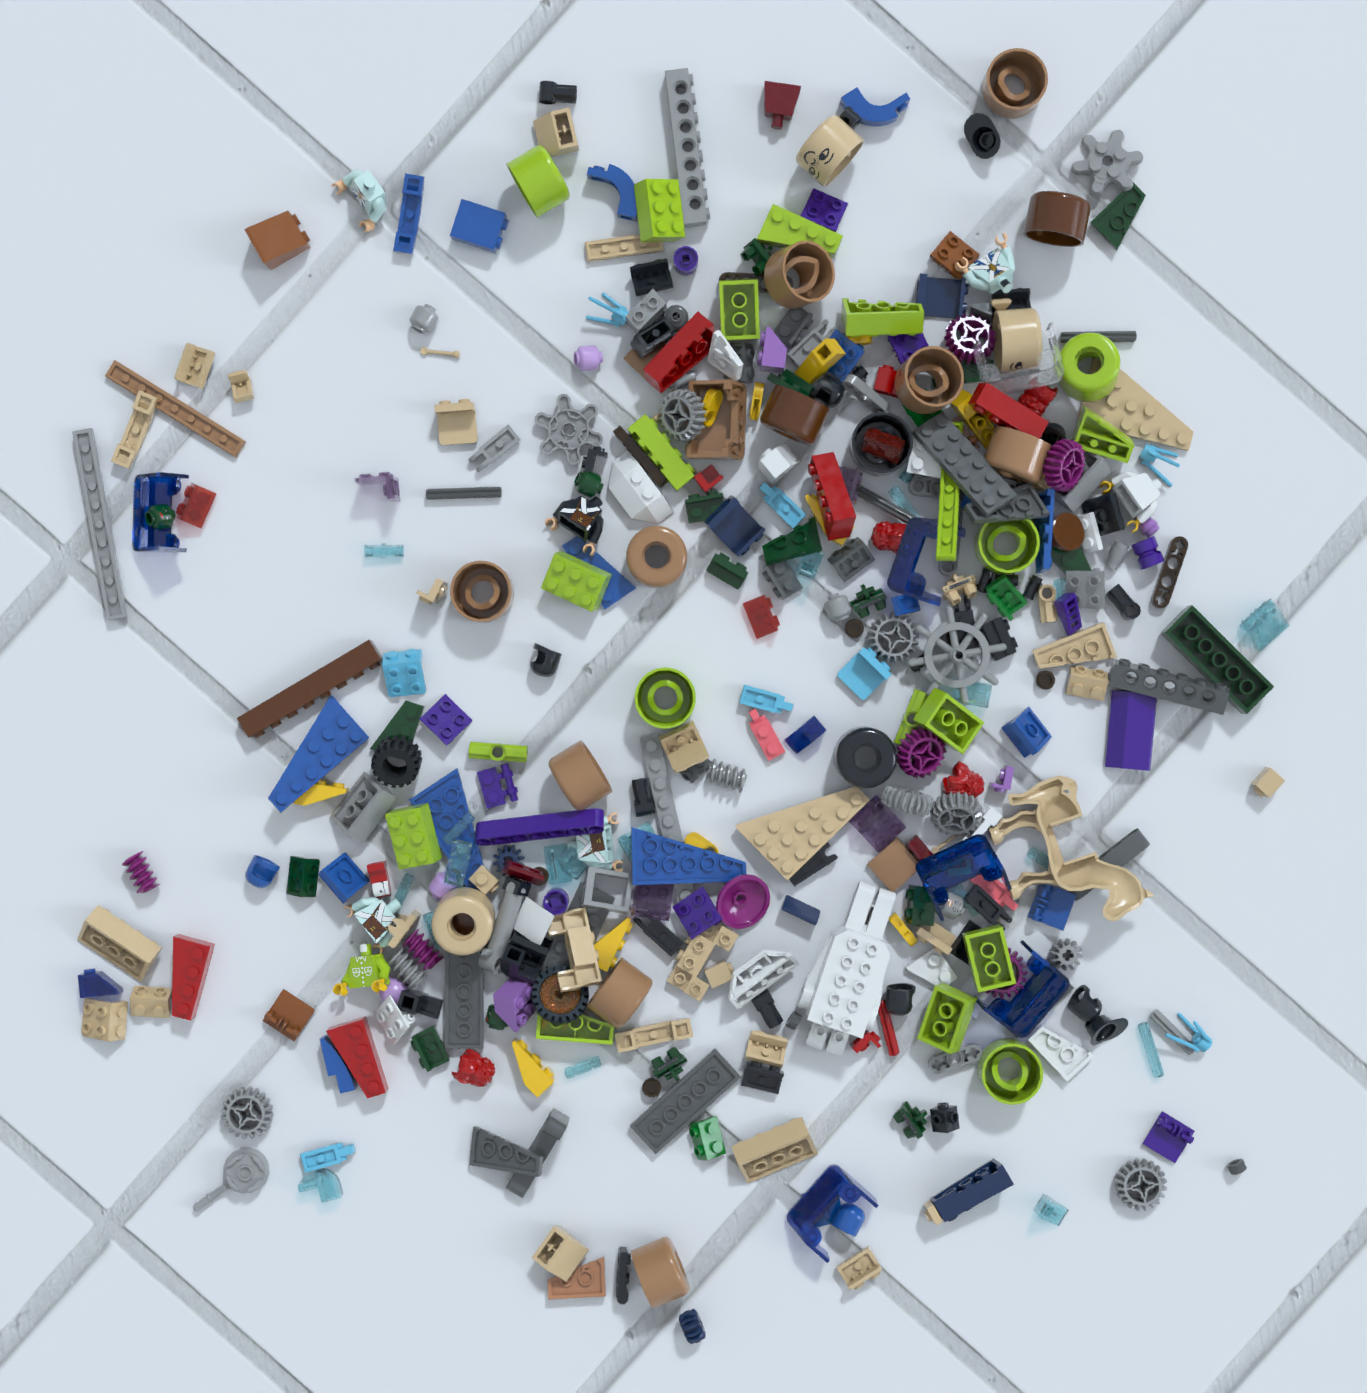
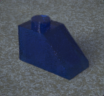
M813 715L785 738L784 741L795 754H798L827 730Z
M95 968L83 970L84 973L78 975L80 998L116 995L123 992V987L103 971H95Z

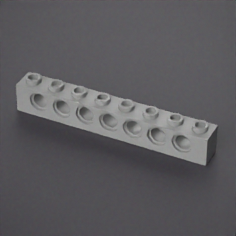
M688 68L666 70L665 79L684 228L706 226L707 220L710 219L709 208H705L704 202L708 200L707 189H703L702 181H705L704 169H700V162H703L702 150L698 151L697 143H701L700 131L695 129V124H698L697 112H693L696 98L695 93H691L690 86H694L693 74H689ZM683 87L686 92L680 95L676 93V89ZM681 106H685L688 108V112L682 114L678 109ZM687 125L691 130L688 133H683L680 128ZM690 144L693 150L685 152L683 146ZM692 163L696 168L693 171H687L685 166ZM694 182L698 185V188L690 190L687 185ZM691 202H698L700 207L696 210L692 209L689 206Z

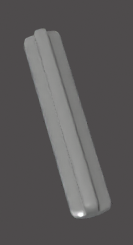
M1155 1009L1150 1014V1018L1165 1033L1191 1043L1158 1009ZM1174 1041L1186 1054L1191 1055L1195 1052L1193 1049Z

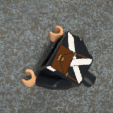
M583 496L563 501L553 513V518L545 520V525L548 527L553 522L550 530L555 531L558 529V524H560L583 541L587 542L589 540V544L584 545L583 552L586 553L587 548L592 547L590 556H593L596 552L594 545L598 543L603 531L604 519L601 517L602 509L600 508L602 501L596 496L590 501Z

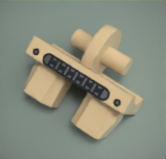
M954 573L950 575V580L945 582L946 586L942 587L943 594L941 597L944 601L947 600L951 606L961 602L959 595L965 593L968 599L977 596L976 578L974 575L964 578L963 575L957 577Z

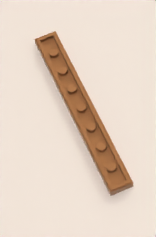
M114 360L105 377L137 396L139 390L157 397L156 408L232 456L237 458L245 445V440L118 361Z

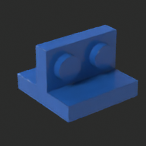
M1030 707L1024 709L1017 717L1001 727L1024 758L1039 752L1052 737Z
M346 852L319 872L320 878L343 904L370 882Z

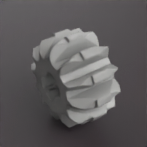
M1066 938L1064 943L1059 939V946L1056 944L1052 945L1056 951H1050V954L1054 955L1051 958V962H1057L1055 967L1060 968L1062 966L1064 971H1067L1068 965L1071 970H1074L1073 963L1080 965L1077 958H1083V955L1078 953L1082 948L1080 946L1076 947L1077 942L1075 940L1070 943V939ZM1068 951L1070 953V956H1066L1065 959V957L1062 956V954Z

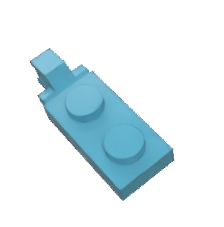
M765 482L759 487L765 494L763 499L792 529L806 516L780 488L778 489L774 486L771 489Z
M747 685L743 687L739 701L741 704L773 713H781L782 709L792 712L793 704L784 702L785 697L780 694Z
M341 1142L302 1152L300 1157L306 1173L342 1163V1161L347 1160L346 1155L353 1154L356 1150L354 1143L343 1146Z

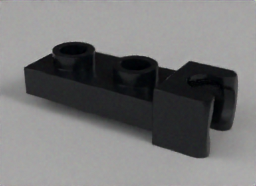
M828 842L790 878L794 887L838 859L836 854L831 856L825 855V850L830 847Z

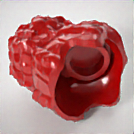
M1034 375L1027 382L1024 394L1019 396L1018 402L1041 416L1045 413L1049 403L1055 399L1058 388L1051 389L1044 382L1037 380L1038 375Z
M889 521L880 522L873 528L871 541H873V546L878 550H888L898 555L909 554L907 548L911 539L910 533L914 530L912 526L907 524H892Z
M961 761L954 765L952 776L945 777L942 780L944 784L943 792L947 795L950 794V791L953 794L959 791L960 794L966 792L968 796L973 795L976 798L984 791L983 786L985 783L982 776L974 773V771H970L968 765Z
M467 1049L460 1056L458 1072H452L453 1078L460 1083H470L477 1087H484L488 1082L492 1081L495 1067L494 1063L487 1057H480V1054L476 1051Z

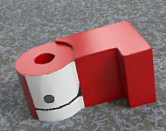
M386 860L366 865L374 896L376 898L391 896V885Z

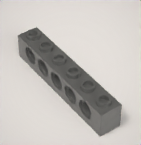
M1123 658L1115 659L1108 685L1224 715L1230 693V688H1227V685L1223 683L1212 684L1203 678L1192 679L1183 673H1177L1176 675L1169 673L1167 669L1158 668L1156 670L1150 668L1147 664L1139 663L1137 665ZM1134 672L1137 677L1130 679L1126 674ZM1147 677H1153L1156 680V682L1153 684H1149L1146 682L1145 679ZM1166 682H1172L1174 683L1175 687L1169 689L1166 688L1164 684ZM1189 686L1194 689V692L1186 693L1183 689ZM1209 691L1213 694V697L1205 698L1203 693Z

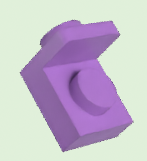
M1004 765V769H1001L999 774V780L1002 781L1001 784L990 782L989 786L994 787L993 791L1005 793V789H1011L1014 767Z

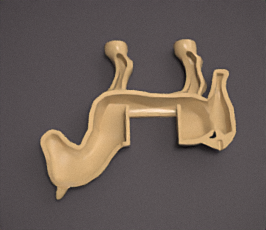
M1056 776L1039 782L1024 793L1009 794L1008 800L1011 806L1037 804L1038 807L1034 811L1022 809L1010 818H1001L994 827H989L988 832L992 844L995 846L1001 843L1004 836L1012 830L1033 828L1044 836L1049 858L1048 871L1041 873L1022 872L1017 880L1007 882L1012 900L1020 898L1025 889L1036 884L1051 885L1066 891H1083L1092 888L1109 890V898L1103 907V916L1110 921H1117L1128 912L1138 908L1145 898L1154 896L1150 891L1142 888L1141 882L1134 874L1123 867L1100 861L1096 852L1064 862L1052 828L1083 816L1080 806L1076 801V781L1068 777ZM1069 790L1070 794L1065 793L1063 791Z

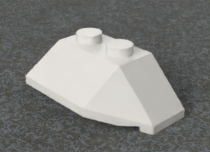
M626 451L612 462L608 488L631 519L660 523L674 512L629 451Z
M761 951L732 973L728 999L737 1010L798 966V961L790 952Z

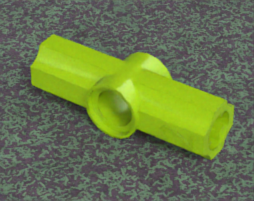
M914 689L907 709L903 714L894 743L901 745L900 739L906 738L905 733L911 734V729L917 730L919 724L917 722L908 723L907 716L911 713L917 714L928 698L925 692Z
M470 742L468 754L469 758L527 762L528 746ZM495 747L502 748L503 755L501 757L494 756L493 750Z

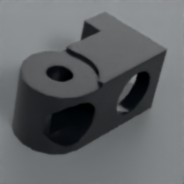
M848 106L839 117L854 130L860 122L858 120L861 116Z

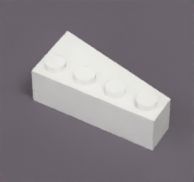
M784 444L773 450L769 448L761 454L758 461V469L773 485L798 465L801 460L788 444Z

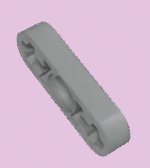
M852 374L846 376L842 385L848 392L872 412H888L890 404L857 376Z
M976 1043L961 1046L960 1051L956 1052L960 1055L958 1063L950 1062L952 1054L942 1052L929 1058L928 1067L935 1074L943 1073L978 1061L982 1055V1049ZM971 1048L978 1050L975 1057L967 1055V1060L964 1061V1055L961 1053L962 1050H964L965 1054L970 1053ZM946 1056L949 1066L946 1067V1064L942 1063L939 1065V1069H936L935 1066L932 1067L934 1060L942 1062L945 1061L943 1057Z

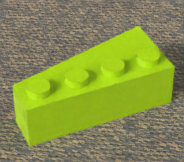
M772 204L757 237V241L760 244L778 248H785L800 241H812L823 247L829 256L834 258L843 236Z
M842 298L841 320L846 336L859 337L860 335H869L871 337L878 335L897 336L898 334L913 336L923 333L924 310L922 304L895 302L894 305H891L886 301L878 300L876 304L867 303L865 299H858V302H849V298Z
M644 414L627 428L628 433L677 492L694 478L693 473L695 470L689 463L685 464L681 458L683 456L679 450L671 447L669 444L671 441L666 434H661L657 429L659 427L657 423Z
M542 1000L546 1008L552 1012L561 1014L570 1011L567 1008ZM538 1014L536 1039L613 1045L615 1028L605 1021L584 1014L575 1021H571L568 1024L563 1023L562 1025L550 1023Z

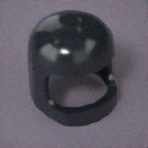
M825 374L809 397L820 399L825 403L826 407L834 408L844 397L845 389L841 383Z
M534 643L533 649L538 651V655L534 662L530 661L532 672L542 677L553 676L557 671L562 654Z
M908 983L888 985L885 996L886 1010L890 1014L897 1016L909 1014L913 1007L912 996L916 991V987ZM897 989H906L907 991H899Z
M1081 985L1071 996L1067 1008L1080 1020L1091 1022L1100 1015L1102 1003L1098 998L1092 999L1090 997V989L1086 985ZM1084 991L1083 997L1079 1000V994Z

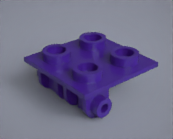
M813 188L801 213V217L836 232L848 203Z
M923 333L913 336L907 334L888 335L889 339L887 341L894 348L892 351L896 352L895 358L898 357L900 365L917 350L929 346Z
M446 694L419 718L446 746L473 721Z
M703 886L673 906L691 940L711 926L720 924V920H722L721 915Z
M1162 1111L1142 1144L1176 1163L1187 1143L1191 1144L1194 1137L1192 1135L1195 1131Z

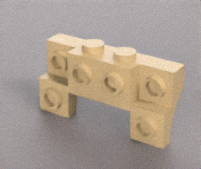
M586 908L573 909L554 915L555 917L547 931L548 937L564 936L571 967L570 970L557 973L560 992L579 990L581 987L600 984L602 979L598 966L599 954L594 948L595 936L593 931L591 932Z
M720 923L716 926H711L692 940L688 936L685 941L687 946L684 951L680 950L675 958L677 963L670 973L667 982L683 990L684 993L694 999L701 1001L710 984L697 977L715 945L729 952L739 934Z

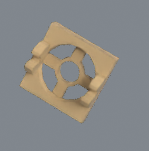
M415 909L409 917L398 914L397 918L392 919L396 927L388 925L389 932L393 935V938L388 943L390 947L395 948L402 941L421 913Z

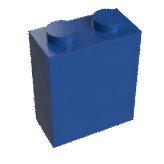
M461 199L450 237L452 240L496 253V250L501 248L503 238H501L502 231H506L509 220L504 212Z

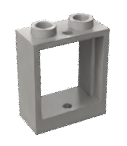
M652 289L625 316L626 324L636 334L655 323L665 313L667 302Z
M595 867L586 868L580 907L621 914L628 913L633 906L631 891H634L636 886L632 885L631 873ZM595 874L626 879L623 906L592 901Z

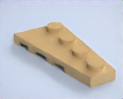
M1104 622L1031 650L1039 669L1117 658Z

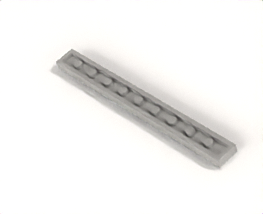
M92 428L72 431L107 621L127 618L128 615L94 431Z
M659 734L641 738V746L662 836L684 843L661 742L658 737ZM693 883L673 884L678 903L695 892Z

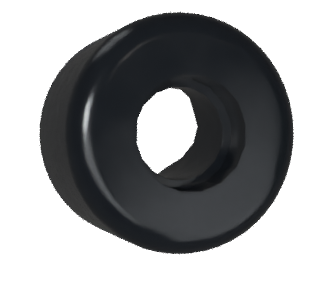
M876 412L863 418L854 429L849 442L850 455L855 465L861 471L872 476H887L899 470L909 459L913 448V437L909 426L899 416L889 412ZM876 434L885 435L891 441V451L884 457H875L869 451V441Z
M856 727L847 731L840 737L834 749L836 770L845 781L859 788H873L883 784L890 778L896 767L897 753L892 740L885 733L875 728ZM870 746L875 751L876 762L872 768L861 769L856 765L854 755L860 747Z

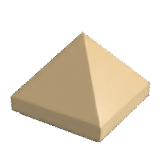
M990 299L989 303L997 311L1005 310L1011 304V299Z

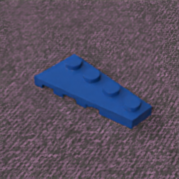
M1046 489L1038 494L1049 511V515L1046 518L1034 519V525L1040 538L1039 551L1035 558L1036 573H1044L1050 570L1052 565L1051 548L1055 489Z
M576 536L562 545L566 553L612 574L601 601L604 609H607L636 589L631 582L597 552L590 556L592 552L591 547H588L586 553H584L583 547L587 543Z

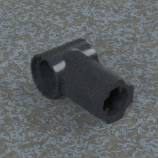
M553 81L540 82L539 103L552 105L556 102L576 104V85H561Z
M1117 584L1105 594L1118 609L1123 619L1133 620L1140 615V606L1130 598L1120 584ZM1128 606L1134 608L1135 613L1133 616H1129L1126 613Z
M648 777L632 780L636 817L655 814Z
M765 989L751 1000L756 1010L761 1013L769 1029L783 1022L768 989Z

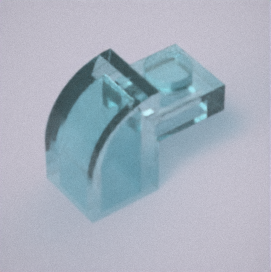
M458 839L453 840L444 883L463 887L471 859L473 843Z
M325 1168L317 1169L314 1172V1178L313 1175L303 1177L302 1181L297 1185L299 1193L318 1188L322 1203L341 1198L343 1195L338 1176L333 1171Z

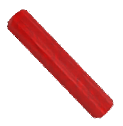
M881 1000L878 1014L889 1056H896L900 1051L891 1015L886 1010L885 1000Z

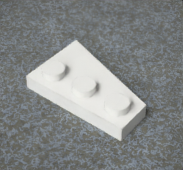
M1039 1026L1027 1038L1066 1081H1069L1095 1056L1086 1049L1042 1026Z

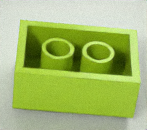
M644 179L634 184L641 242H675L684 238L685 229L678 179Z
M758 279L719 280L720 321L723 336L726 340L760 339Z
M559 551L553 555L541 589L593 612L599 609L612 574L570 554Z
M937 688L932 690L913 718L923 728L942 739L948 747L961 754H964L984 724L981 719L949 694Z
M429 803L393 809L385 814L399 870L433 864L442 858Z
M1000 924L962 933L975 990L978 993L1016 984L1004 930Z
M945 983L935 985L917 1039L949 1054L960 1051L977 998Z

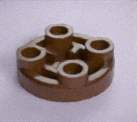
M1068 512L1053 517L1052 547L1066 552L1079 548L1085 536L1080 519Z

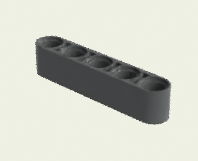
M1137 828L1100 855L1099 860L1123 867L1145 850L1150 843ZM1094 888L1083 891L1068 892L1076 894L1077 896L1075 901H1077L1084 897L1086 894H1088L1090 891H1092Z

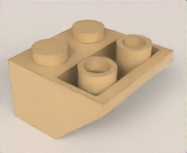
M569 107L549 112L533 121L538 145L543 146L551 157L579 151Z
M554 1226L532 1256V1259L547 1271L564 1281H568L589 1249L561 1226Z

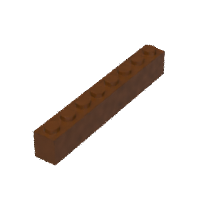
M369 639L239 716L237 719L248 738L255 737L257 739L265 734L264 730L271 727L274 729L281 725L282 719L286 717L291 719L299 714L297 712L299 709L304 707L306 710L315 704L314 700L319 697L323 700L331 695V690L335 688L340 690L348 685L346 681L351 678L356 680L364 675L363 671L368 668L373 670L381 665L380 661L383 658L373 641Z

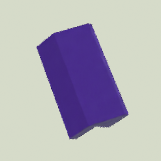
M1112 690L1105 767L1151 770L1157 698L1135 692Z

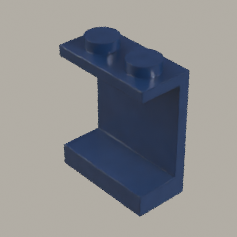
M919 274L915 303L922 304L924 316L955 319L957 316L962 317L963 314H966L967 303H964V295L968 294L969 284L966 283L964 277L961 280L927 277L928 274Z
M730 495L704 523L739 557L749 551V546L754 541L757 542L763 537V532L766 529L753 519L734 496Z

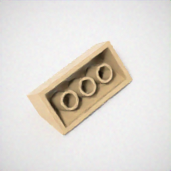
M99 905L85 919L77 939L139 982L148 973L162 949L155 941L148 939L140 931L133 929L124 920L118 919L109 910Z
M802 1117L792 1119L788 1123L775 1126L769 1131L756 1134L750 1139L740 1141L731 1146L737 1164L747 1183H751L818 1154Z

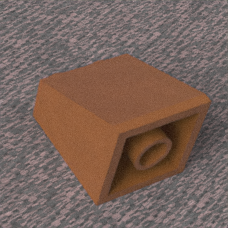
M289 211L244 229L261 260L270 270L311 248L308 244L311 241L305 230L301 232L298 226L301 224L296 214L292 215Z

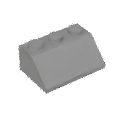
M1085 451L1084 456L1086 459L1084 464L1086 465L1083 467L1084 472H1082L1078 484L1074 485L1073 490L1069 489L1068 492L1055 490L1054 499L1072 513L1081 506L1112 471L1104 458L1098 454Z
M364 771L331 814L330 818L347 836L363 844L397 797Z

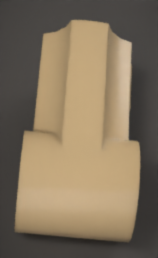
M1042 585L1036 592L1040 623L1058 621L1057 610L1053 603L1056 590L1052 585ZM1044 588L1050 590V597L1048 599L1042 596Z

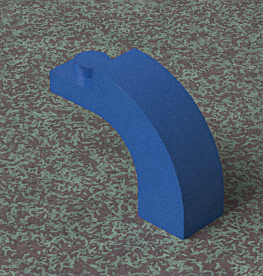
M858 87L841 97L840 104L844 110L848 106L855 110L861 116L858 120L861 124L878 127L897 121L898 114L896 112L901 113L908 108L910 97L906 92L889 104L878 106L869 103L863 97Z
M609 164L607 171H604L605 168L600 166L588 167V179L610 184L618 191L620 203L617 217L636 222L637 208L634 182L630 176L619 167Z

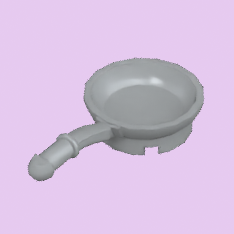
M240 1148L232 1152L226 1159L223 1167L225 1184L210 1194H206L203 1199L194 1204L193 1210L196 1212L202 1210L203 1207L213 1202L216 1197L228 1188L242 1194L253 1193L259 1190L266 1183L269 1176V1164L266 1157L260 1151L253 1148Z

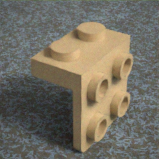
M460 399L458 403H451V401L446 400L439 401V404L434 405L438 420L439 443L441 445L470 444L478 441L474 402H470V399Z
M694 721L658 736L675 773L685 771L687 768L702 763L709 758V754Z
M85 998L81 1027L82 1036L107 1042L125 1040L128 1001L107 1002Z

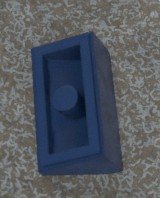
M789 895L785 896L781 905L783 911L810 924L817 925L820 916L819 909Z

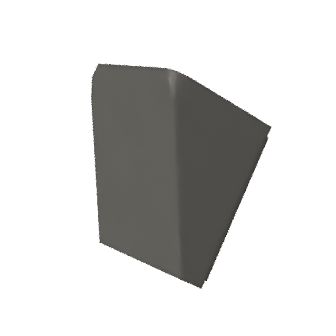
M990 303L971 304L969 316L972 313L975 318L981 315V320L987 319V324H990L992 317Z

